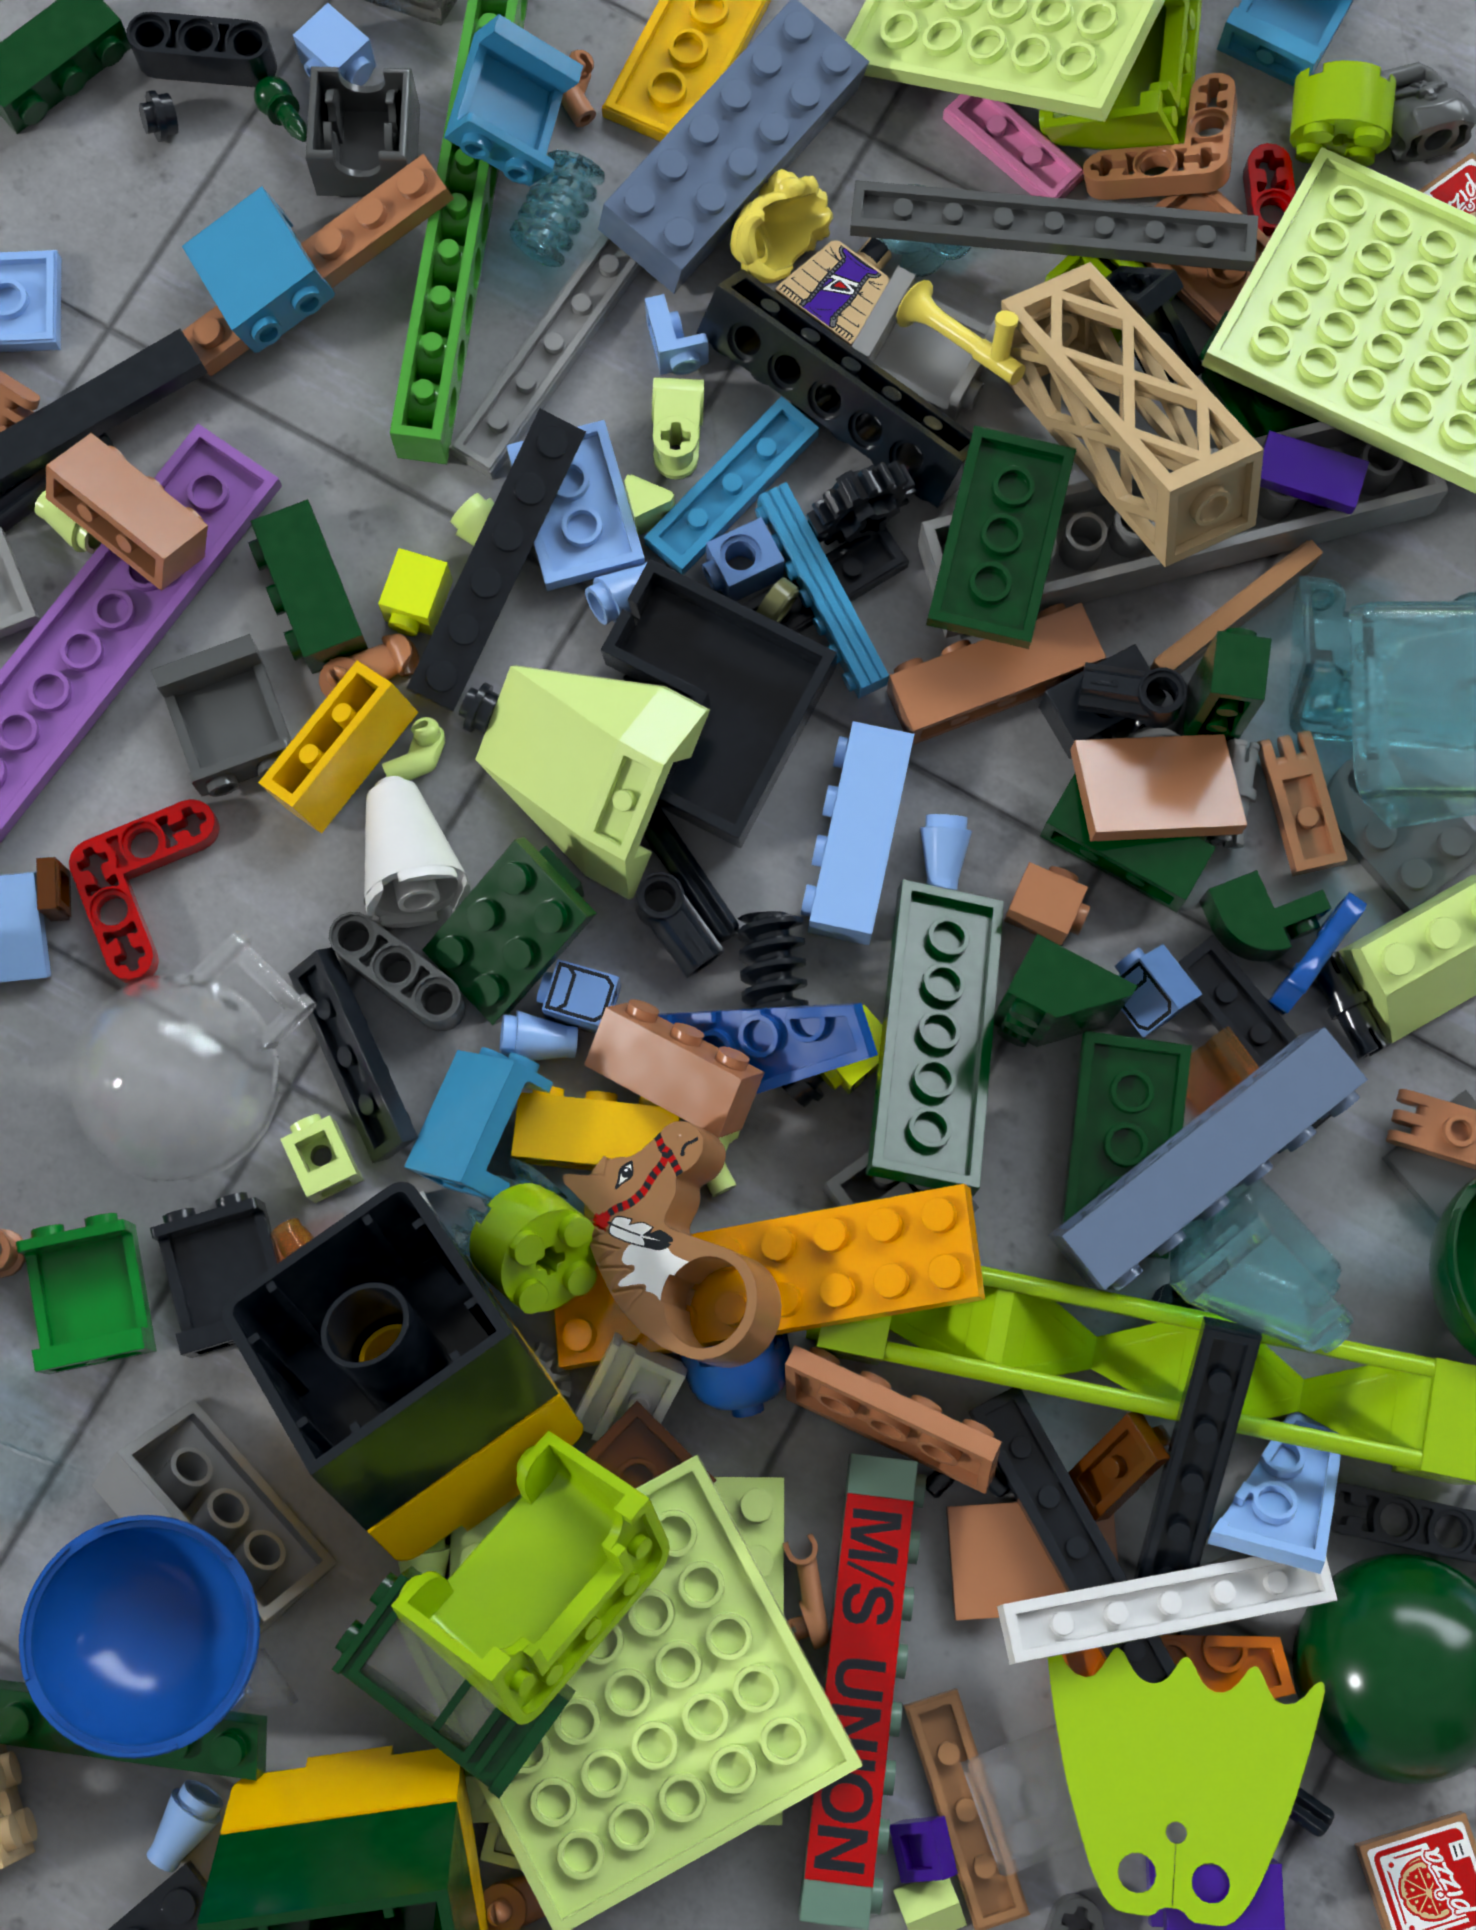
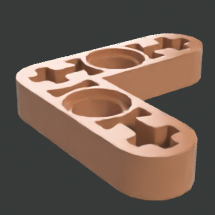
M1211 73L1202 76L1192 85L1184 144L1110 149L1091 155L1083 166L1088 194L1098 200H1115L1207 193L1223 187L1228 182L1231 172L1238 106L1233 78L1224 73ZM1217 97V107H1209L1208 104H1210L1211 98ZM1206 129H1222L1216 135L1208 137L1198 135ZM1151 168H1168L1166 172L1159 175L1149 176L1144 174Z

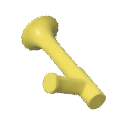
M922 280L916 283L907 292L899 305L896 315L897 323L900 327H908L915 322L925 324L971 354L974 360L1010 385H1015L1021 380L1026 367L1010 356L1014 331L1019 319L1014 312L1005 310L996 314V327L992 343L987 339L981 338L939 308L932 299L933 285L929 280Z

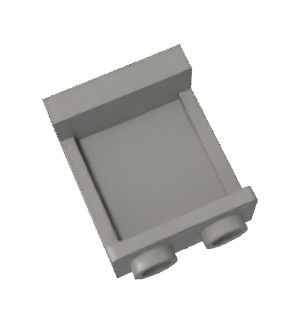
M898 266L851 347L956 421L963 407L971 411L976 404L984 386V383L979 381L986 367L974 360L971 354L925 324L915 322L908 327H900L898 325L896 315L899 305L907 292L914 286L916 276ZM933 299L936 305L946 314L981 338L993 343L996 327L995 318L989 327Z

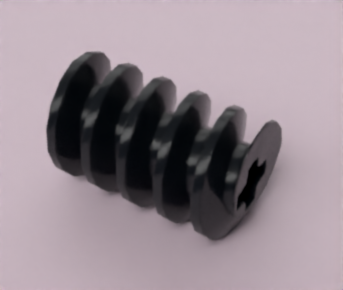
M781 911L754 912L737 918L741 922L746 923V925L738 929V939L743 943L749 944L739 950V960L750 965L740 971V980L747 985H751V987L741 992L742 1002L753 1006L750 1009L809 1006L808 1000L793 997V991L808 985L807 979L792 976V970L806 966V959L793 956L790 951L805 945V938L789 934V929L804 924V918Z

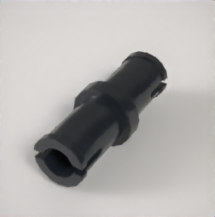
M1335 951L1316 977V981L1330 1005V1008L1327 1009L1332 1020L1338 1019L1357 1054L1358 1060H1362L1368 1057V1054L1372 1056L1390 1044L1383 1036L1366 1005L1370 1001L1366 992L1358 991L1340 958L1339 952Z

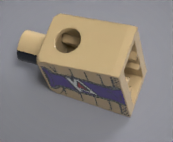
M870 237L857 253L842 242L834 240L776 287L775 292L852 346L890 280L881 270L891 260L892 254L888 247L876 238Z

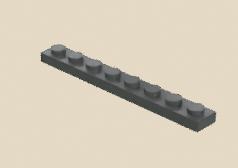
M856 180L850 236L1252 272L1256 257L1259 216Z

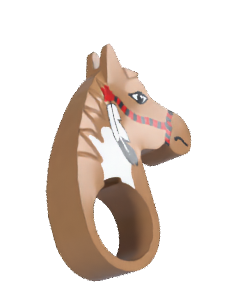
M676 1121L665 1126L649 1144L632 1156L616 1157L613 1159L603 1156L589 1176L577 1174L563 1175V1182L584 1203V1216L595 1228L590 1247L607 1288L622 1312L641 1333L667 1350L722 1368H732L747 1364L766 1350L778 1330L782 1311L780 1291L774 1277L767 1268L756 1260L725 1247L693 1237L690 1234V1226L700 1204V1188L713 1180L721 1172L725 1162L726 1151L719 1138L690 1122ZM735 1267L740 1273L746 1288L747 1302L743 1319L736 1331L727 1340L716 1346L704 1348L693 1333L690 1312L686 1311L687 1305L691 1306L696 1292L693 1287L695 1284L700 1285L710 1274L719 1269Z

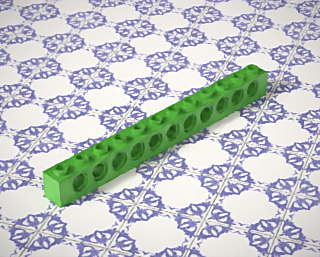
M529 0L467 1L437 167L438 175L454 199L428 218L390 427V436L397 458L445 465L448 463L449 446L451 445L499 169L483 160L467 156L459 146L448 141L444 136L474 33L498 14L524 29Z

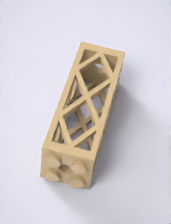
M1091 262L1001 301V311H1012L1019 318L1018 325L1014 331L1010 356L1026 367L1023 377L1017 384H1007L1059 445L1076 449L1074 462L1164 567L1170 566L1256 526L1264 449ZM1110 327L1122 330V352ZM1134 349L1147 374L1134 370ZM1165 371L1173 378V380L1177 384L1169 382L1165 374ZM1049 373L1050 396L1041 379L1042 376H1045ZM1096 389L1119 396V415ZM1061 395L1071 416L1061 413ZM1151 399L1161 402L1167 416ZM1182 407L1196 411L1197 436ZM1135 409L1159 436L1135 428ZM1088 410L1101 424L1093 422ZM1210 433L1219 450L1211 454ZM1078 438L1084 440L1087 448L1080 442ZM1106 447L1120 452V475ZM1132 475L1144 499L1132 495ZM1149 520L1155 522V527L1151 524Z

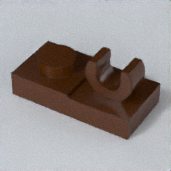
M1136 1412L1127 1413L1068 1472L1095 1522L1109 1519L1140 1489L1139 1487L1170 1459L1166 1450L1169 1448L1171 1437L1163 1425L1151 1428L1143 1414Z

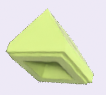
M627 474L624 480L625 492L639 536L650 531L675 506V499L672 491L632 474Z
M950 1878L940 1881L911 1882L893 1889L908 1930H957L967 1925Z

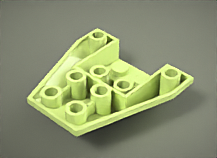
M513 665L510 666L475 760L585 876L629 900L634 898L652 854L651 851L640 846V843L673 762L691 758L710 709L666 686Z

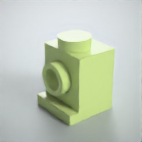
M320 1114L305 1117L290 1126L291 1134L280 1139L306 1197L315 1204L364 1180L337 1122L330 1115L321 1119ZM321 1148L330 1149L332 1153L330 1162L323 1166L315 1165V1153Z

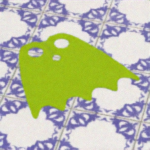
M1120 1648L1112 1650L1095 1675L1088 1677L1074 1673L1066 1664L1062 1655L1048 1657L1054 1715L1066 1781L1088 1862L1105 1899L1113 1908L1123 1913L1150 1916L1159 1909L1173 1908L1185 1913L1188 1919L1194 1923L1227 1926L1235 1922L1255 1896L1291 1814L1313 1743L1325 1693L1324 1683H1316L1305 1697L1298 1702L1282 1704L1275 1700L1260 1669L1256 1666L1250 1668L1231 1690L1214 1692L1202 1682L1193 1662L1188 1657H1184L1179 1661L1168 1678L1155 1684L1145 1682L1136 1674L1125 1653ZM1179 1822L1186 1828L1187 1836L1182 1843L1175 1844L1167 1838L1166 1829L1170 1823ZM1131 1853H1140L1147 1856L1155 1867L1156 1877L1154 1884L1149 1890L1142 1893L1129 1891L1122 1885L1119 1879V1864L1125 1856ZM1212 1863L1220 1866L1229 1878V1892L1218 1903L1202 1901L1193 1890V1873L1203 1864Z

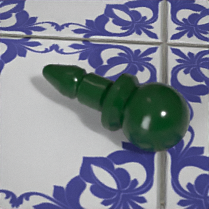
M269 76L260 80L254 90V101L257 108L267 115L273 124L284 126L290 136L301 142H306L307 125L298 114L300 105L293 95L290 85L277 76Z

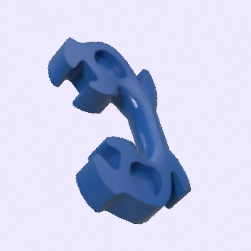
M1349 891L1337 904L1316 934L1318 938L1301 961L1292 967L1286 978L1280 982L1268 999V1002L1275 1010L1282 1015L1287 1014L1301 996L1306 993L1331 955L1366 910L1367 903Z

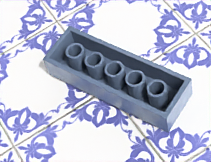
M790 0L603 204L598 230L675 294L734 228L742 208L758 197L762 186L768 182L770 176L780 169L786 170L855 94L870 61L801 2Z
M1326 1027L1301 1034L1048 1236L1088 1287L1109 1290L1114 1287L1118 1291L1143 1272L1138 1263L1145 1257L1155 1253L1162 1256L1183 1241L1187 1235L1182 1228L1190 1221H1196L1199 1218L1206 1221L1221 1211L1230 1202L1225 1194L1234 1186L1239 1187L1244 1183L1248 1187L1266 1175L1274 1167L1268 1160L1274 1154H1279L1286 1149L1292 1152L1311 1139L1317 1133L1312 1126L1314 1122L1318 1119L1322 1120L1330 1114L1334 1118L1357 1102L1360 1096L1355 1090L1368 1079Z

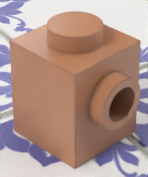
M1029 862L1003 921L1032 934H1039L1061 946L1069 932L1079 935L1091 907L1082 903L1088 887L1078 883L1079 878L1066 869L1051 866L1047 870Z

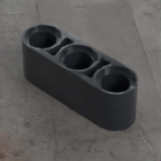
M143 12L136 15L129 22L126 29L127 39L141 71L148 77L155 79L256 87L260 80L265 77L275 76L277 72V61L266 29L255 21L163 12ZM160 43V44L157 45V46L149 47V46H151V45H153V44ZM202 48H208V49H206V50H204V51L197 52L198 50H200V49H202ZM250 52H257L252 56H245Z

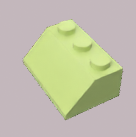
M1476 875L1467 877L1339 950L1359 990L1365 991L1370 999L1367 1005L1389 1043H1394L1476 996Z

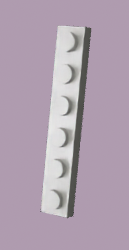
M1249 1557L997 1606L1009 1664L1012 1665L1337 1601V1596L1327 1557L1321 1574L1259 1557Z

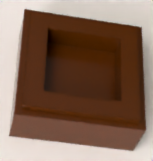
M56 857L36 858L37 910L51 922L70 920V917H72L70 870Z

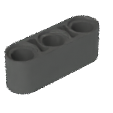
M348 912L340 915L333 921L329 929V941L332 949L347 967L424 1025L435 1031H448L461 1023L465 1015L466 1004L458 986L451 978L371 918L360 912ZM364 930L369 933V940L361 950L353 952L344 949V941L351 932ZM405 961L411 964V971L405 980L399 983H390L385 980V972L392 963ZM438 992L451 994L453 996V1003L445 1013L435 1015L426 1011V1003L433 994Z

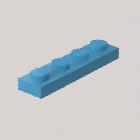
M781 396L644 536L645 545L676 572L684 575L706 553V543L722 536L758 499V496L764 493L819 436V427Z

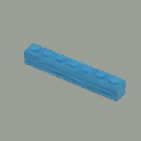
M785 482L758 496L757 508L755 509L757 518L762 517L772 534L771 536L776 546L782 553L786 561L784 569L791 581L796 580L801 589L799 590V598L806 609L811 608L815 616L812 620L816 631L820 636L825 635L830 644L827 648L837 652V663H840L844 671L842 678L845 686L850 692L854 690L858 699L886 686L889 674L789 485Z

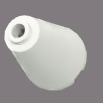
M399 776L385 777L379 780L366 795L364 904L367 916L371 919L373 915L379 916L381 925L391 928H409L438 921L436 911L451 905L452 912H454L468 896L471 890L469 879L417 785Z

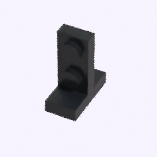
M1119 266L1106 277L1109 283L1197 377L1202 374L1204 366H1202L1201 360L1198 359L1199 356L1169 300L1184 288L1176 270ZM1134 349V355H1135V357L1137 358V360H1138V362H1139V364H1140V366H1141L1143 372H1144L1145 374H1147L1146 371H1145V369H1144V367H1143V365H1142V363H1141V361H1140V359H1139V357H1138V355H1137V353H1136V351H1135V349ZM1165 371V374L1169 382L1177 384L1173 380V378Z

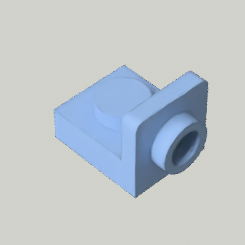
M661 294L645 298L646 323L660 375L672 372L676 375H685L709 362V345L706 334L701 333L684 337L678 311L669 312L665 295Z

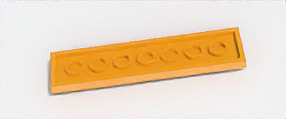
M966 1184L691 1234L693 1237L754 1259L772 1274L778 1285L782 1303L781 1319L775 1335L985 1300L971 1188ZM597 1264L595 1266L597 1278L592 1289L582 1296H575L564 1305L554 1309L559 1368L572 1370L599 1365L615 1332L623 1336L622 1340L635 1346L640 1343L649 1352L673 1353L641 1333L622 1312L608 1290ZM735 1267L719 1269L710 1274L700 1285L695 1284L693 1287L696 1292L691 1306L687 1305L686 1311L690 1312L693 1333L703 1347L718 1345L727 1340L736 1331L743 1319L747 1302L746 1288L740 1273Z

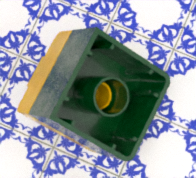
M392 1745L308 1757L306 1767L267 1772L256 1781L241 1779L232 1787L197 1921L198 1930H489L464 1769L438 1748L394 1755Z

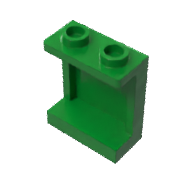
M105 1213L87 1217L84 1219L85 1227L67 1231L64 1230L63 1224L38 1227L30 1231V1239L16 1242L17 1253L24 1255L26 1259L40 1347L39 1349L32 1350L35 1372L50 1375L157 1352L136 1224L125 1219L118 1220L117 1213Z

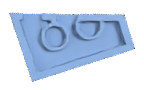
M1300 1412L1288 1414L1283 1421L1288 1424L1337 1433ZM1271 1440L1262 1453L1259 1463L1247 1481L1243 1482L1235 1494L1232 1504L1212 1529L1207 1544L1321 1574L1326 1559L1341 1455Z

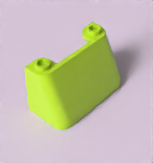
M1165 0L1105 122L1040 109L1039 124L1042 134L1048 136L1055 145L1096 150L1184 144L1190 91L1195 83L1202 0Z
M549 1430L536 1445L525 1450L517 1463L516 1481L522 1497L449 1579H445L436 1571H427L421 1575H416L406 1582L399 1597L391 1605L398 1618L493 1705L519 1725L528 1724L543 1712L658 1576L667 1561L670 1550L669 1540L649 1497Z

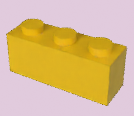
M356 660L258 783L287 810L322 834L419 712L390 681Z
M552 1086L549 1093L532 1090V1093L521 1092L517 1102L511 1157L515 1163L593 1171L603 1156L613 1159L616 1157H629L638 1153L665 1126L681 1121V1118L642 1096L639 1097V1104L617 1102V1094L605 1091H586L585 1098L565 1097V1089Z

